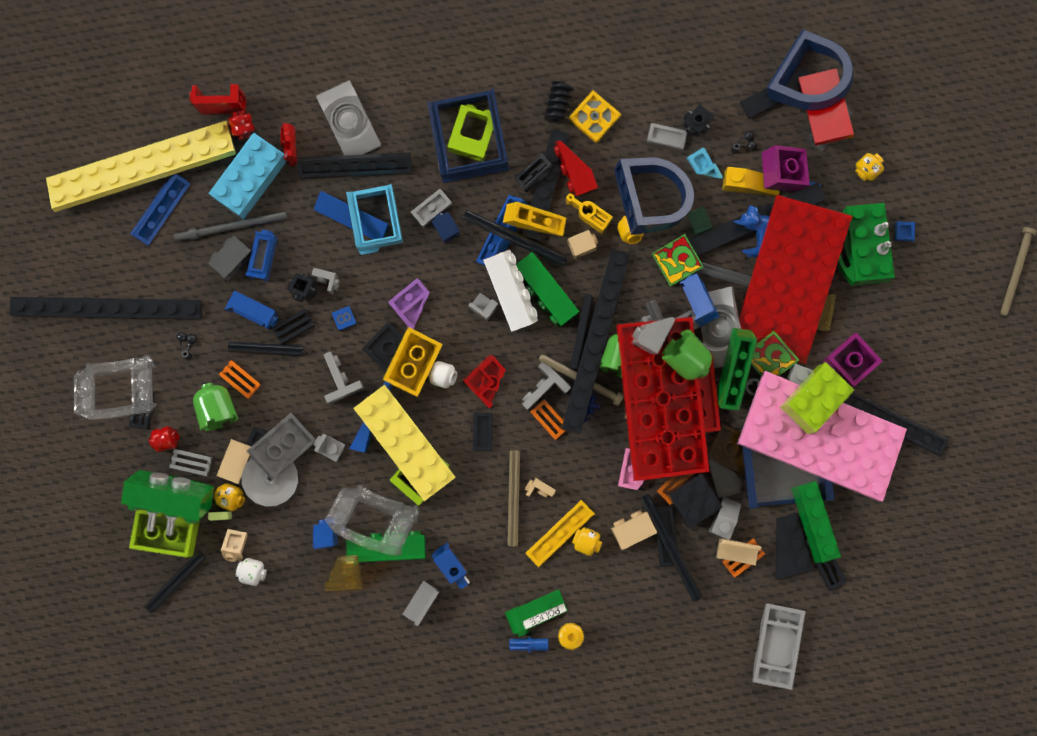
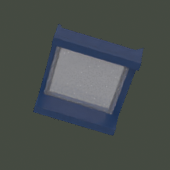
M742 446L749 508L796 503L791 488L817 481L822 500H834L833 484L831 481Z

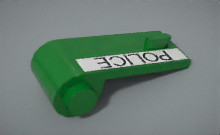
M558 589L504 613L513 635L518 634V637L529 633L528 629L568 610Z

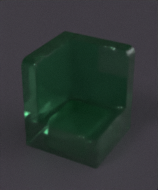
M704 206L687 214L692 226L691 234L693 237L713 228Z

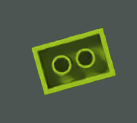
M825 362L818 365L780 408L807 434L815 433L854 389Z
M140 509L136 511L129 548L181 557H192L194 555L200 520L197 523L190 524L185 522V518L178 517L175 519L173 535L167 536L168 518H166V514L159 513L156 515L154 531L150 532L147 531L149 518L147 510Z

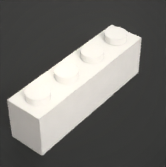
M507 250L484 259L483 261L511 332L537 322V311L532 307L530 293L525 289L523 276L518 271L514 254Z

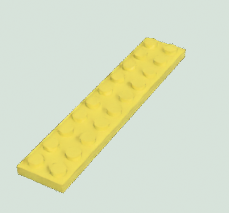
M223 121L48 177L46 180L51 208L54 212H58L235 155L236 152L227 121Z

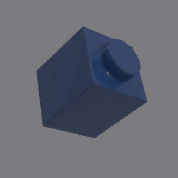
M442 212L434 217L432 224L444 244L461 235L449 212L445 214Z

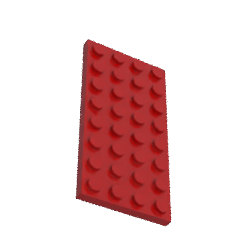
M776 195L739 315L741 329L751 330L757 338L756 344L775 331L799 358L798 362L806 364L852 219L851 215Z

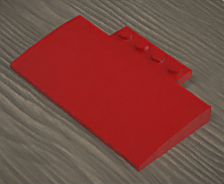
M693 317L675 319L658 354H650L632 343L634 339L632 336L637 327L655 321L616 325L633 481L709 472L705 432L721 431L713 354H711L712 363L709 373L705 377H699L695 380L684 379L662 359L665 356L662 352L672 339L677 341L682 337L680 333L685 330H691L694 334Z

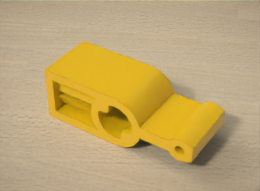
M573 194L567 195L566 203L579 210V218L602 234L612 221L613 216L590 201L581 203L574 198ZM589 208L592 210V214H584L582 210Z

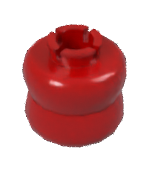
M244 110L239 111V114L238 112H233V116L228 118L232 135L239 136V139H243L244 135L246 138L251 137L250 133L255 130L251 114H244Z
M170 426L153 430L151 437H149L150 447L159 453L176 448L177 442H179L177 430Z

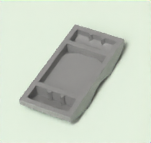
M350 80L316 96L344 155L367 154L382 147Z
M732 286L708 292L720 318L701 327L703 345L713 354L714 369L724 365L732 328L741 329Z
M766 603L754 660L753 682L792 690L805 611Z

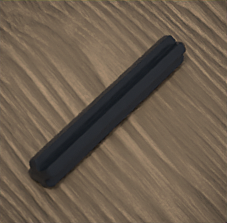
M229 342L228 352L303 356L304 347Z
M200 551L196 552L145 605L146 610L150 613L154 612L206 559V556Z

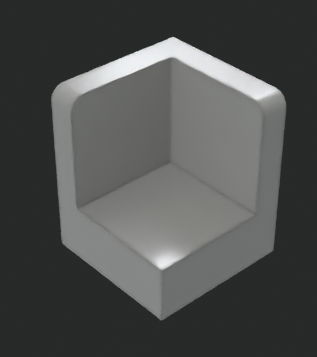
M479 293L473 303H470L468 306L488 321L497 309L498 303Z

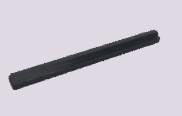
M466 210L463 214V220L560 266H564L567 262V256L474 212Z
M649 494L642 496L640 500L691 599L698 601L702 598V594Z

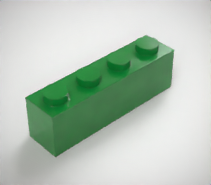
M533 252L516 264L518 271L522 273L524 282L527 284L525 288L531 296L535 295L538 298L537 304L543 311L547 310L551 315L549 319L555 326L559 325L561 328L579 314L580 311Z
M732 328L717 390L718 405L722 409L740 410L757 338L751 330Z
M817 481L792 487L791 490L815 563H824L840 558L841 555Z
M409 531V535L404 536L401 535V532H390V536L382 537V533H370V537L363 538V534H351V538L346 539L347 563L425 559L426 536L425 534L421 535V531Z

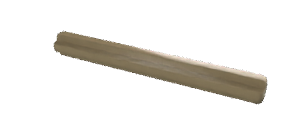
M510 451L507 544L509 547L518 546L519 451Z

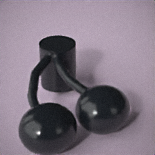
M746 131L744 137H741L737 143L733 144L731 153L737 154L741 147H747L750 151L755 150L757 145L754 141H751L754 137L753 132ZM743 138L749 141L747 145L740 146L738 143Z
M179 332L176 338L180 341V347L183 351L181 355L189 361L192 359V354L188 350L190 345L197 341V337L193 334L186 336L185 333ZM187 338L189 345L187 346V351H184L181 342Z

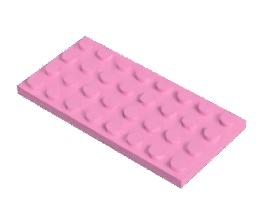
M764 371L737 444L882 502L907 429L842 403L817 432L807 434L780 408L799 385Z

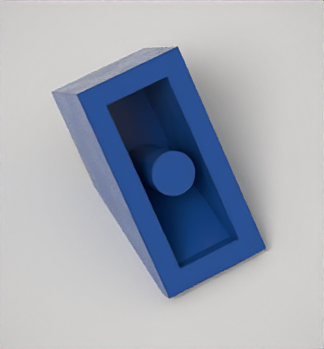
M330 518L318 520L319 524L313 525L314 549L339 545L336 523L330 522Z

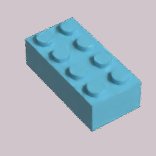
M253 133L208 194L244 220L287 162V160H284V153Z

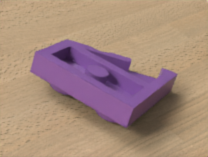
M417 278L388 303L406 325L414 329L430 292Z

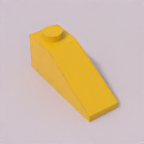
M727 167L724 172L722 191L768 196L779 195V190L764 188V176L761 172Z
M514 202L506 205L503 223L527 230L563 236L566 217L520 202Z

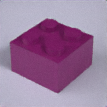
M774 145L762 152L765 189L797 192L810 186L806 149Z
M857 332L850 335L823 359V362H826L851 387H855L883 362Z

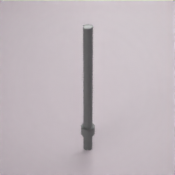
M285 211L202 229L192 228L188 229L187 232L174 234L175 241L196 240L201 236L288 219L287 213Z

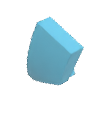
M704 147L686 157L696 174L718 179L723 178L717 165L712 163Z

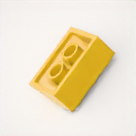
M408 327L383 380L418 397L443 344Z

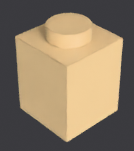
M589 230L570 237L567 241L574 259L595 251L598 244L595 235L591 234Z

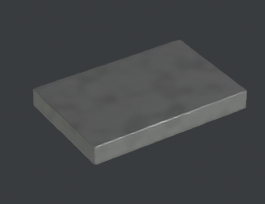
M290 413L251 446L247 453L273 480L310 448L316 440L297 418Z

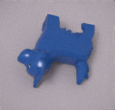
M752 205L748 207L746 213L742 214L740 220H734V223L742 225L747 229L756 230L757 247L742 251L749 258L751 256H758L770 217L760 215L758 208Z

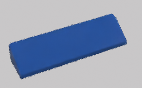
M178 174L170 175L130 234L149 246L191 183Z
M321 191L314 210L353 229L348 204ZM359 210L363 235L373 240L384 238L389 225Z
M508 195L495 223L516 232L518 227L503 223L506 205L514 202L529 204L521 198ZM490 233L476 262L485 266L484 259L506 251L510 242Z

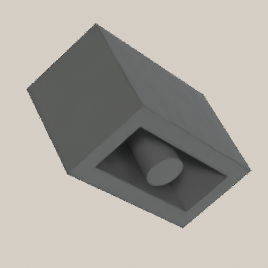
M235 236L228 238L223 243L224 247L219 252L213 253L208 263L227 281L250 259L252 253Z

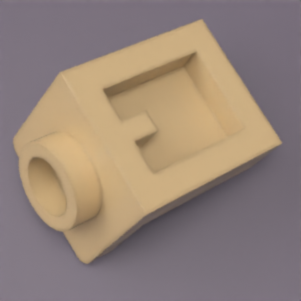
M537 478L534 481L530 479L525 488L528 491L527 496H530L536 487L538 488L537 493L546 498L548 495L552 497L556 491Z
M227 530L221 548L223 558L230 562L242 561V551L247 539L246 532Z

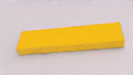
M580 500L526 552L527 556L540 567L595 513Z

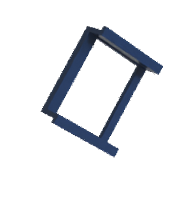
M494 89L434 102L427 101L443 183L509 171ZM488 100L499 159L449 168L438 110Z

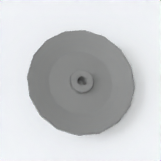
M253 458L245 464L242 472V486L246 495L255 503L263 506H277L286 502L294 494L298 484V471L293 462L273 480Z

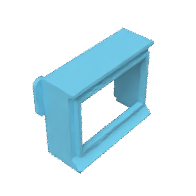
M392 184L355 192H346L355 244L360 254L377 252L379 247L403 243ZM387 194L394 236L364 241L357 199Z

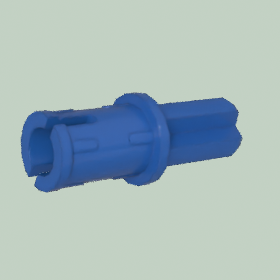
M528 637V639H510L509 649L511 651H528V653L531 651H548V638L531 639Z

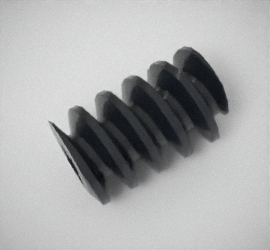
M553 81L550 87L551 93L548 96L550 100L547 101L548 107L545 110L547 114L544 116V119L550 123L561 124L562 120H568V117L563 114L570 112L565 106L571 105V102L567 101V99H572L573 96L568 92H573L574 88L566 83Z

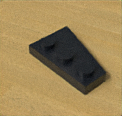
M796 513L776 518L775 580L813 570Z

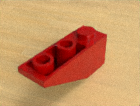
M561 140L556 141V146L553 148L557 158H561L562 164L560 167L563 175L568 177L567 187L569 192L574 193V196H578L598 188L592 170Z

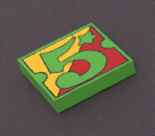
M685 234L652 253L670 286L704 268Z
M773 331L756 344L751 365L761 376L764 371L780 376L796 364L799 358L779 335Z

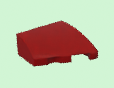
M283 123L280 128L281 147H284V160H288V166H296V130L293 125Z
M489 355L462 381L490 408L493 404L494 395L498 391L500 379L503 378L506 369L493 355Z

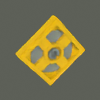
M592 91L568 117V120L597 143L621 117V113L595 91Z

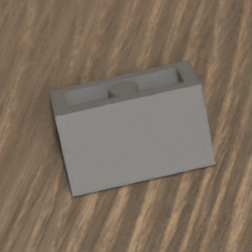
M423 581L402 615L414 621L415 625L418 626L440 590Z

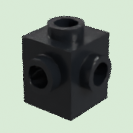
M699 104L694 111L689 110L684 116V130L689 135H694L697 138L701 133L705 135L711 127L709 124L714 115Z
M296 273L288 285V291L291 293L292 298L303 303V300L310 302L311 298L316 296L318 290L313 280L314 278L307 274L301 275Z

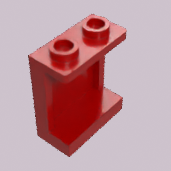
M230 84V95L204 96L196 85H192V91L189 92V100L201 115L232 114L233 112H238L239 114L241 110H244V114L246 113V95L238 84Z

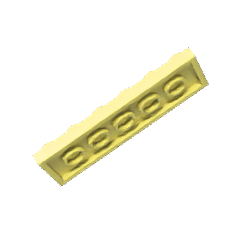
M383 385L354 407V410L424 501L456 478L386 385Z

